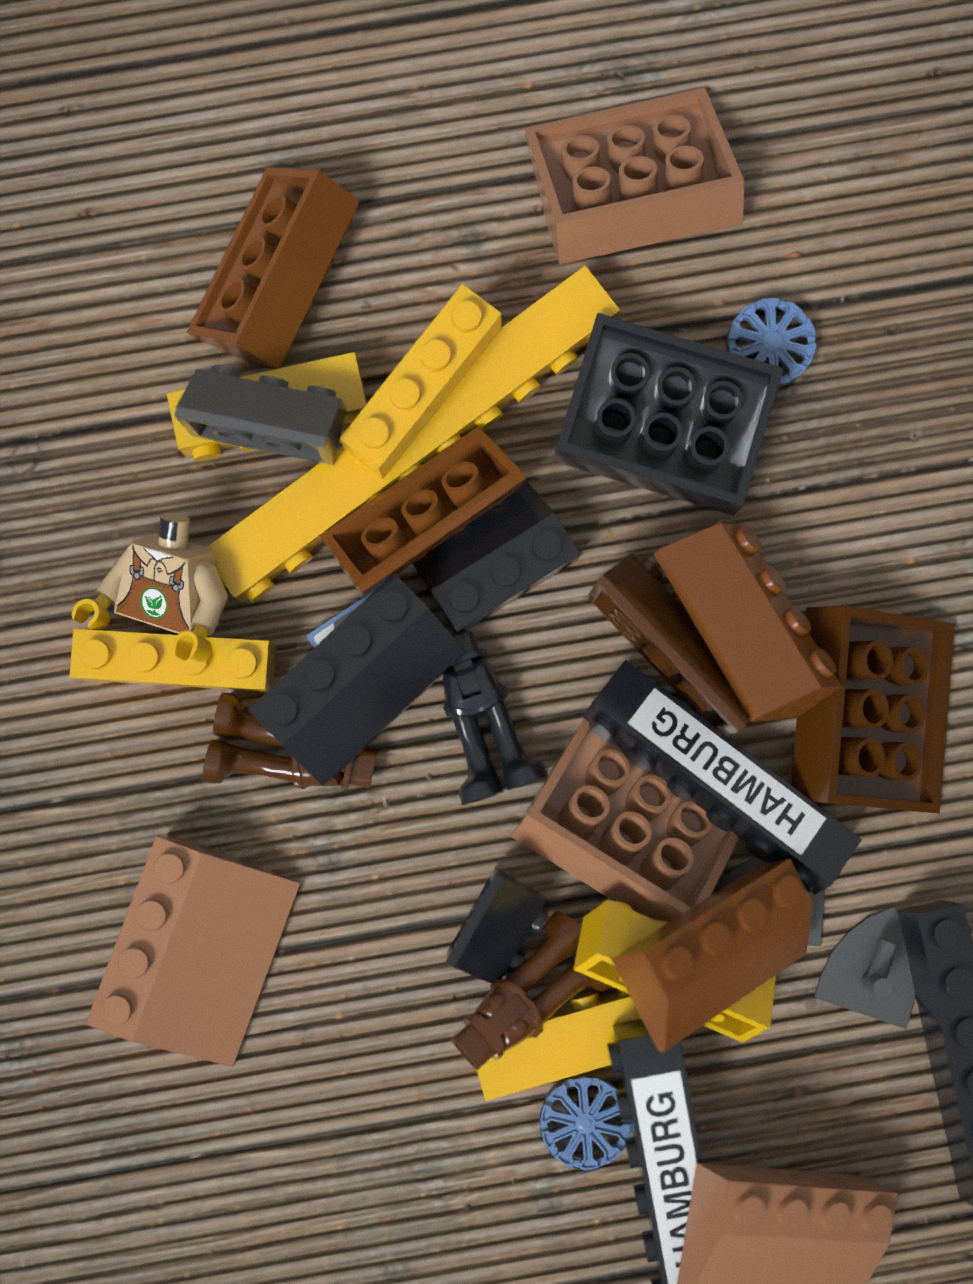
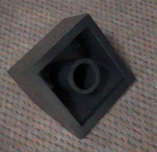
M494 868L450 945L445 963L491 984L497 979H502L503 976L508 977L519 968L525 956V953L518 949L527 933L535 937L549 914V911L543 908L546 902L545 896L501 870Z

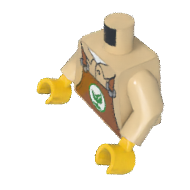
M167 513L160 516L159 534H153L133 541L95 592L98 597L95 601L82 599L77 602L72 610V618L82 624L88 619L91 612L94 611V616L89 621L87 627L92 630H104L110 622V613L107 608L110 604L115 605L114 613L178 633L172 643V651L175 656L183 660L191 657L198 662H204L212 654L211 643L206 637L207 635H212L216 626H218L228 594L216 568V554L209 547L188 542L190 518L181 514Z

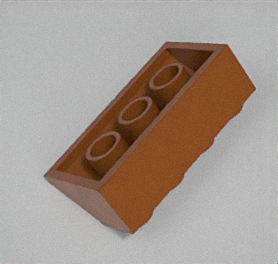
M266 167L186 333L253 365L279 369L283 361L291 353L292 342L303 319L307 317L312 309L313 298L323 277L328 274L332 267L333 256L343 236L352 225L353 215L360 201L320 170Z
M476 427L320 535V537L344 573L364 598L379 588L392 574L395 573L397 575L417 560L422 559L431 550L454 534L462 531L467 525L494 506L502 503L504 499L522 487L526 477L523 471L479 427Z
M720 522L660 548L654 553V556L750 720L755 722L797 718L842 687L835 676L837 672L836 665L829 654L823 649L818 648L809 633L811 625L807 617L800 609L792 606L784 592L786 584L783 578L773 567L767 565L759 552L761 543L755 533L744 525Z
M790 858L755 867L611 959L658 1052H665L807 954L813 902Z

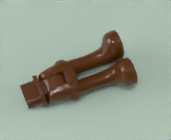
M221 693L213 723L214 736L282 746L253 715L248 714L244 710L239 697L229 693ZM214 739L209 743L203 767V782L221 783L231 774L247 773L293 782L296 788L301 789L309 786H322L292 755L291 757L253 751ZM367 748L362 750L326 786L341 785V788L348 790L349 784L370 788L378 751Z
M556 911L547 919L544 924L547 939L542 946L508 977L497 979L490 985V993L483 999L473 1014L464 1018L466 1026L451 1039L454 1046L474 1069L479 1070L492 1057L495 1060H499L505 1051L514 1048L527 1038H537L543 1032V1024L560 1007L585 988L591 987L596 991L603 992L612 987L573 970L574 961L569 968L536 998L532 1000L527 995V992L545 975L578 949L582 927L567 914Z

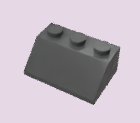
M212 366L211 372L196 369L176 406L175 418L194 437L334 465L346 412L342 399L336 398V392L331 389L314 385L308 386L307 392L288 388L289 383L287 381L264 375L260 376L259 382L240 378L241 373L239 371L223 366Z

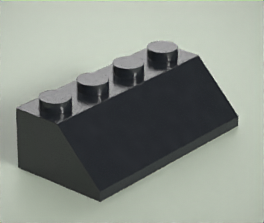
M394 573L248 710L324 787L461 658L465 651L432 611Z

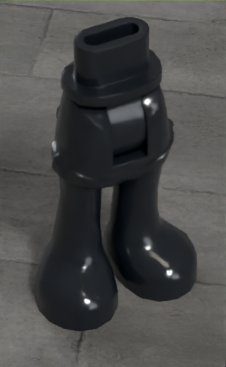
M473 631L453 636L463 648L465 654L443 674V688L446 699L443 710H445L446 716L451 717L467 761L468 778L459 788L462 806L504 793L500 777L494 768L477 716L486 715L499 752L504 780L508 790L517 789L549 777L543 762L528 757L520 744L505 700L508 696L506 686L499 682L495 672L486 660V650L478 648Z

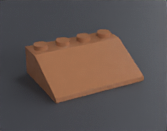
M705 87L525 127V136L547 227L559 265L743 224L745 180Z
M583 718L511 837L612 901L626 903L633 908V911L651 919L669 923L711 896L739 837L732 831H724L713 825L706 817V811L693 801H684L675 796L668 789L667 782L653 771H645L636 766L629 759L628 752L614 741L609 742L598 737L590 729L589 722Z
M170 834L156 836L85 1025L131 1042L233 1067L301 882Z
M696 1163L677 1284H868L890 1244L897 1193L862 1175Z

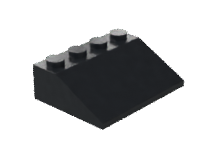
M597 313L553 461L734 516L744 505L784 368Z

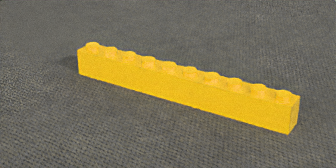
M586 265L501 328L500 332L383 479L346 452L342 446L337 450L334 465L319 463L207 546L216 554V568L223 584L232 596L241 603L246 599L253 603L265 596L274 588L275 585L272 582L274 578L286 569L292 574L311 561L313 556L310 552L324 542L320 535L476 427H479L482 431L491 427L503 416L501 411L503 407L514 399L518 403H522L530 398L541 387L538 381L551 371L559 375L570 368L579 359L576 353L588 345L597 313L617 319L620 313V309Z

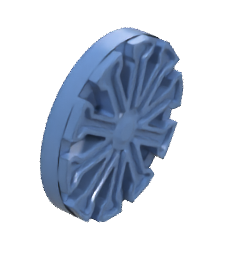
M780 298L760 299L745 306L737 314L727 334L726 348L728 352L744 357L754 355L755 360L778 366L780 361L788 370V375L781 376L778 386L781 387L798 379L812 362L817 346L815 328L803 310L796 304L779 300ZM760 309L765 311V324L755 311ZM775 309L785 312L778 325H776ZM794 318L801 324L799 327L788 331L785 330ZM742 320H746L755 331L742 328L740 325ZM804 336L807 339V345L795 343L791 340ZM741 339L751 342V344L739 348L736 346L735 340ZM789 353L802 356L803 362L797 364Z
M575 1075L556 1084L545 1097L539 1118L541 1136L549 1152L566 1166L581 1170L596 1169L616 1159L625 1147L624 1138L629 1137L631 1130L630 1120L623 1121L620 1125L605 1122V1120L620 1115L616 1098V1091L618 1089L612 1083L594 1075ZM590 1085L598 1086L599 1090L592 1101H589L587 1088ZM571 1086L578 1089L579 1101L574 1102L567 1094V1089ZM613 1095L616 1100L615 1104L601 1110L600 1108L607 1096ZM555 1100H559L567 1108V1112L554 1110L551 1105ZM552 1120L566 1125L551 1131L548 1129L547 1123ZM601 1132L618 1136L619 1139L615 1145H611ZM571 1135L564 1149L559 1150L555 1145L556 1141ZM592 1140L601 1148L604 1155L597 1158L593 1157ZM582 1141L583 1158H573V1153Z

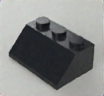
M525 481L519 490L504 499L502 503L494 506L467 525L462 531L451 536L412 565L458 635L575 563L580 556V552L556 514L531 484Z

